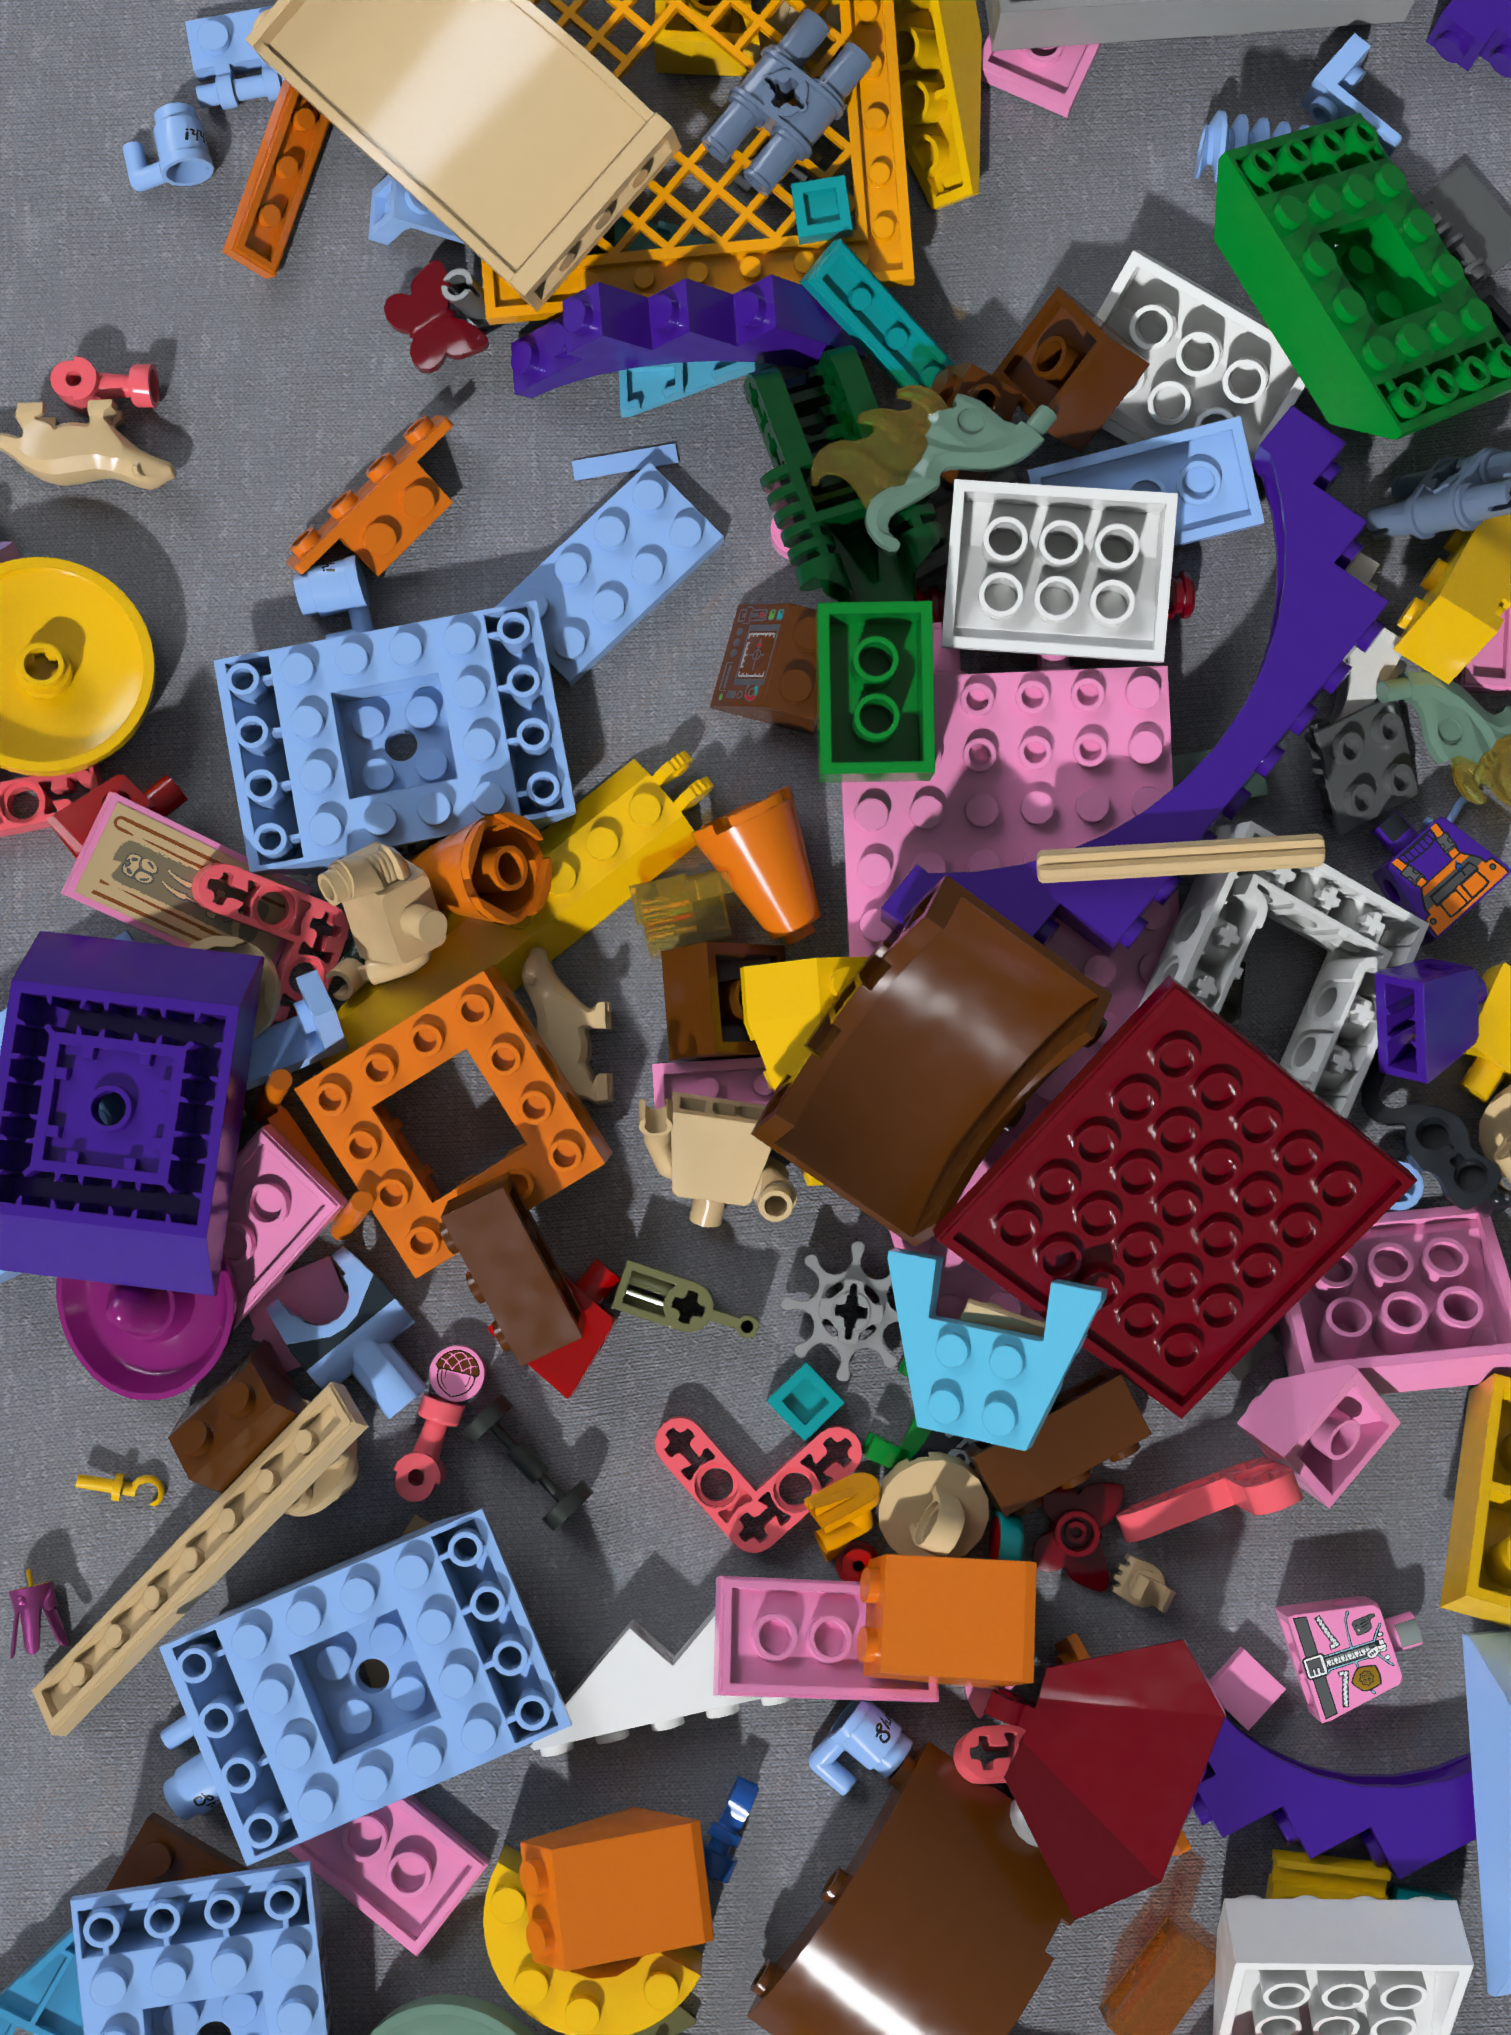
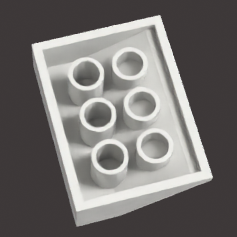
M1141 250L1132 251L1096 315L1121 335L1150 363L1134 387L1127 393L1102 426V429L1128 444L1241 416L1252 464L1258 446L1287 410L1295 404L1305 387L1265 322Z
M954 479L941 648L1163 663L1178 493Z
M1256 1895L1224 1898L1217 1929L1212 2035H1450L1474 1967L1457 1900H1434L1425 1896L1414 1897L1409 1900H1377L1371 1896H1359L1352 1899H1319L1310 1895L1299 1896L1294 1899H1262Z

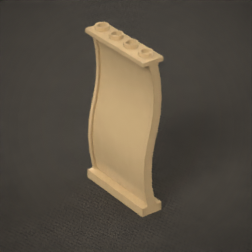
M278 0L271 9L263 11L257 17L252 32L245 39L269 67L273 68L338 130L449 228L536 312L682 147L673 127L657 112H652L601 62L529 0Z

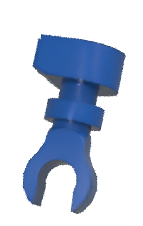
M737 1776L731 1788L719 1821H712L707 1833L712 1836L709 1843L703 1841L706 1874L723 1883H729L737 1865V1858L729 1854L732 1847L738 1848L743 1836L738 1832L742 1828L759 1791L757 1784L741 1776Z

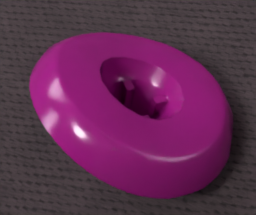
M224 1253L217 1296L57 1277L56 1300L60 1322L74 1354L90 1375L101 1385L130 1399H167L197 1384L220 1359L235 1328L238 1312V1290L232 1267Z

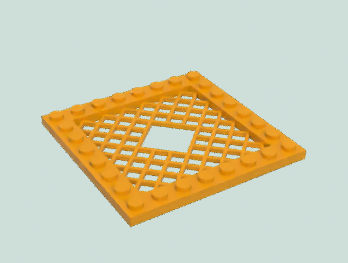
M541 0L529 1L536 6ZM545 0L562 14L556 24L565 30L572 23L591 39L584 47L588 52L593 55L601 47L620 63L612 72L619 80L625 76L677 12L750 72L756 63L743 53V50L759 31L776 45L779 43L783 35L767 22L783 2L788 3L799 14H802L805 8L812 10L801 0H771L758 15L741 0H722L707 19L703 20L684 4L687 0H664L669 5L650 26L631 10L638 0H605L615 11L602 27L596 31L578 15L589 0H574L569 7L561 0ZM820 0L812 11L821 17L831 4L829 0ZM845 0L839 3L841 33L826 22L829 27V35L827 37L834 44L817 64L809 58L803 65L810 72L808 74L809 77L819 79L847 42H852L860 47L872 62V67L843 101L844 105L847 104L849 142L830 126L823 133L843 152L826 172L822 171L809 159H804L803 161L796 160L771 191V193H774L793 209L776 231L772 230L755 215V212L768 197L758 193L749 205L745 207L726 191V188L743 168L746 170L752 163L751 158L767 139L770 140L772 138L768 131L763 127H755L760 131L743 153L736 149L731 156L735 160L734 164L718 183L697 166L708 152L702 143L689 158L678 150L672 158L682 167L664 188L655 180L649 183L647 187L657 197L642 215L638 217L629 209L621 215L632 224V227L616 246H612L602 237L596 245L606 253L586 255L538 312L525 302L507 282L481 259L485 315L488 324L496 325L557 319L563 315L562 301L597 282L645 297H650L684 278L731 294L770 275L802 285L799 281L828 246L838 239L799 245L798 235L785 236L796 224L792 195L779 184L797 163L814 178L822 179L835 177L850 158L853 196L849 192L847 194L850 215L852 216L855 212L856 230H853L852 237L839 239L844 241L886 288L913 286L915 276L894 0ZM730 7L734 8L751 23L734 45L714 29V26ZM624 17L644 33L627 56L607 40V37ZM794 97L788 102L793 107L796 105V98ZM689 174H692L711 190L693 213L672 196ZM718 198L739 214V217L722 237L701 220ZM665 203L686 220L668 242L647 225ZM747 222L766 237L763 239L732 241ZM694 227L713 242L710 244L679 246ZM640 232L659 247L657 249L625 251Z

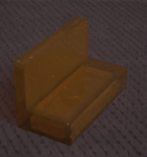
M1167 1916L1099 2006L1107 2027L1116 2035H1170L1214 1977L1216 1955Z

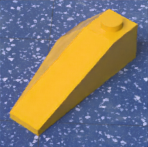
M868 956L809 958L740 968L744 1025L750 1040H755L766 1067V1071L763 1074L769 1089L774 1088L775 1091L784 1075L788 1074L793 1077L808 1054L812 1053L804 1044L829 1008L840 996L843 989L868 959ZM801 1169L807 1186L824 1185Z

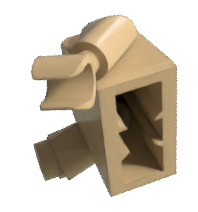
M375 841L342 859L335 860L330 864L326 872L318 875V885L325 899L333 906L342 903L359 956L366 959L365 965H363L354 958H346L326 974V978L340 976L347 982L346 985L333 994L334 998L338 1000L349 999L369 980L373 985L412 975L430 960L433 949L444 944L447 937V919L438 910L429 877L424 870L403 858L395 848Z
M674 1091L672 1092V1098L666 1099V1105L662 1108H650L646 1105V1099L639 1100V1129L643 1133L646 1148L658 1173L665 1178L672 1179V1194L677 1197L692 1199L689 1219L694 1224L703 1227H718L722 1223L725 1204L746 1206L752 1202V1199L759 1213L769 1221L779 1222L791 1214L792 1209L796 1205L797 1192L789 1181L788 1170L783 1163L769 1156L772 1148L751 1135L766 1105Z

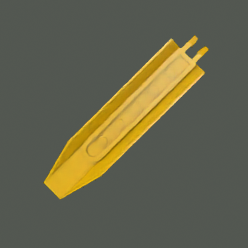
M681 751L672 757L653 776L635 759L631 760L577 803V814L555 822L541 832L544 840L538 841L543 858L550 857L553 870L550 893L543 908L536 915H530L523 922L517 924L501 925L442 911L441 913L445 915L448 925L444 944L433 949L430 960L412 975L373 985L370 980L366 981L336 1012L349 1049L319 1062L325 1069L493 965L497 967L512 993L523 985L521 976L522 966L528 958L531 948L542 947L546 950L552 962L696 846L691 835L694 829L683 814L707 796L715 785L705 776L694 781L672 802L663 791V788L689 768L693 759L687 751Z

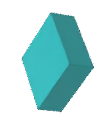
M845 175L791 184L799 245L853 236Z
M807 1361L766 1399L804 1441L845 1403Z

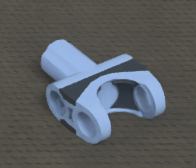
M342 1246L332 1254V1257L345 1272L343 1278L348 1285L349 1300L345 1311L338 1319L325 1325L307 1322L300 1315H294L279 1298L266 1308L292 1355L322 1390L331 1381L342 1383L352 1374L384 1415L390 1419L428 1388L392 1343L395 1338L414 1324L415 1321L386 1284L346 1247Z

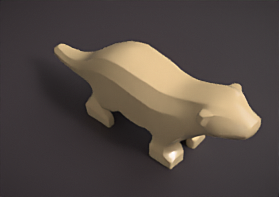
M112 399L89 400L88 414L90 422L87 424L68 422L57 425L56 417H41L45 414V404L43 402L18 403L15 417L22 428V436L17 437L0 433V451L13 458L27 472L43 481L56 485L70 486L102 479H114L139 488L153 490L175 479L177 475L172 463L137 448L117 430V427L125 424V416L122 411L117 410V404Z
M542 947L531 948L529 956L522 966L521 976L523 986L535 1009L538 1034L581 1102L582 1099H587L597 1105L613 1102V1073H599L595 1077L589 1063L592 1057V1042L589 1030L612 1029L611 1003L602 1001L597 1002L593 1008L587 1007L561 981L553 968L546 950Z

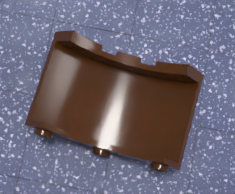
M948 875L944 876L905 915L904 922L906 925L899 938L893 944L884 939L843 989L840 996L835 1000L804 1044L812 1053L808 1054L793 1077L788 1074L784 1075L751 1132V1135L914 1247L934 1236L933 1229L957 1204L971 1177L1003 1130L1007 1132L1012 1130L1021 1120L1027 1107L1025 1102L1077 1050L1082 1046L1086 1048L1091 1047L1101 1037L1107 1026V1020L1103 1016L1112 998V994Z
M928 1741L913 1757L907 1755L898 1768L889 1775L887 1783L893 1788L846 1870L844 1871L840 1867L836 1868L827 1880L820 1894V1898L824 1902L785 1953L775 1963L768 1959L753 1980L750 1990L756 1994V1997L747 2017L770 2034L1008 2035L1051 1966L1054 1958L1046 1953L1045 1950L1058 1925L1063 1922L1065 1925L1070 1926L1074 1919L1039 1847L1026 1843L1013 1828L1010 1818L1012 1799L990 1784H975L964 1779L957 1771L953 1758Z

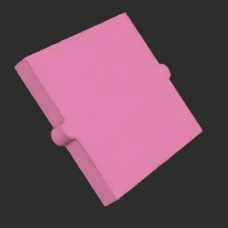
M327 1256L283 1275L249 1312V1317L255 1329L251 1335L252 1339L259 1342L264 1339L270 1342L286 1372L301 1367V1364L290 1352L266 1307L279 1298L294 1315H300L307 1322L325 1325L338 1319L346 1309L349 1292L345 1291L332 1256Z

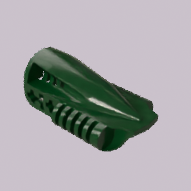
M848 344L824 351L819 363L808 367L806 373L784 380L780 371L775 366L748 373L743 385L744 394L748 404L751 406L774 469L761 477L760 484L763 492L770 493L767 497L770 510L777 511L773 517L777 528L783 530L780 534L784 547L791 548L787 552L790 564L798 566L794 570V575L800 590L812 591L822 588L828 597L838 602L917 601L915 587L916 570L930 553L938 550L947 542V538L941 523L932 522L936 519L937 512L933 504H926L930 500V494L897 512L889 520V532L900 542V548L896 555L888 556L868 535L865 526V515L870 502L885 489L904 485L915 468L913 466L916 464L917 459L914 451L907 449L910 441L906 432L894 431L888 433L857 350L853 345ZM827 395H829L832 404H829L826 398Z

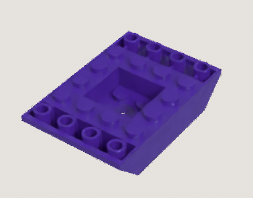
M40 931L11 980L0 1052V1270L217 1296L265 959L263 956ZM116 1092L124 1099L126 1111L118 1123L108 1126L99 1116V1104L106 1095Z

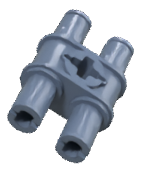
M808 8L804 9L777 45L770 44L761 50L760 60L739 86H733L730 89V95L728 96L730 104L701 139L705 149L717 160L725 164L754 127H763L768 131L772 138L743 172L746 181L756 191L766 197L769 196L796 160L803 161L812 155L811 148L834 119L840 120L843 116V110L845 109L843 101L872 67L869 56L856 44L847 42L819 79L811 78L804 73L801 68L829 35V27L826 22ZM793 97L796 98V105L794 107L788 103ZM780 99L784 104L777 108L776 100Z
M1487 447L1481 449L1475 455L1440 458L1432 465V468L1398 474L1392 481L1391 492L1393 498H1399V500L1395 504L1372 507L1367 514L1366 524L1368 530H1376L1371 536L1376 541L1410 534L1420 539H1429L1439 532L1449 530L1471 531L1478 527L1483 520L1511 515V450L1503 452L1494 447Z

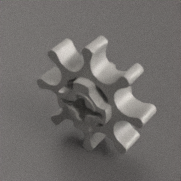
M859 1241L851 1244L852 1260L850 1266L840 1274L827 1273L821 1268L815 1255H807L804 1263L818 1277L819 1286L817 1292L807 1300L799 1301L788 1296L783 1297L781 1300V1306L784 1310L801 1309L810 1314L813 1319V1332L807 1340L794 1346L795 1355L800 1358L805 1357L808 1351L818 1343L833 1345L840 1354V1363L836 1376L842 1382L849 1380L850 1358L855 1351L861 1348H870L878 1352L883 1364L887 1368H893L897 1364V1359L885 1349L882 1341L883 1332L886 1327L893 1322H898L897 1311L890 1307L887 1300V1292L892 1284L890 1273L882 1279H872L864 1274L860 1260L865 1246ZM841 1282L842 1287L831 1297L825 1296L829 1288ZM855 1284L854 1295H856V1303L865 1308L864 1317H856L854 1319L850 1336L845 1337L846 1327L844 1326V1318L835 1314L836 1304L842 1305L846 1303L847 1295H850V1286ZM865 1286H869L878 1298L876 1303H873L864 1291ZM828 1319L837 1331L835 1336L830 1335L826 1331L822 1320ZM870 1325L875 1326L868 1336L859 1339L862 1331Z

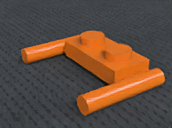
M285 1069L274 1070L252 1109L253 1118L260 1123H264L263 1126L271 1124L344 1196L286 1108L283 1109L280 1105L292 1084L291 1074ZM356 1192L332 1220L330 1232L335 1239L346 1240L373 1208L374 1199L369 1192Z

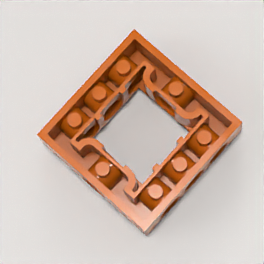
M495 965L483 970L294 1088L358 1190L367 1191L372 1195L374 1199L372 1212L415 1279L456 1255L452 1254L447 1248L439 1229V1224L443 1222L441 1215L448 1200L509 1172L530 1210L604 1165L613 1153ZM467 1049L526 1143L510 1150L501 1160L476 1176L471 1174L466 1177L452 1191L442 1196L429 1176L433 1173V1170L428 1163L422 1165L400 1130L404 1126L399 1117L392 1118L382 1101Z

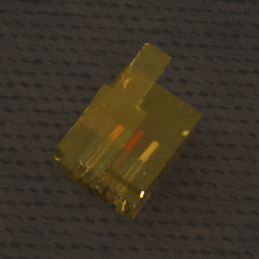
M713 870L686 876V873L656 881L629 886L637 926L644 927L650 958L661 957L662 951L702 942H733L724 900V894L732 893L728 871L718 872Z

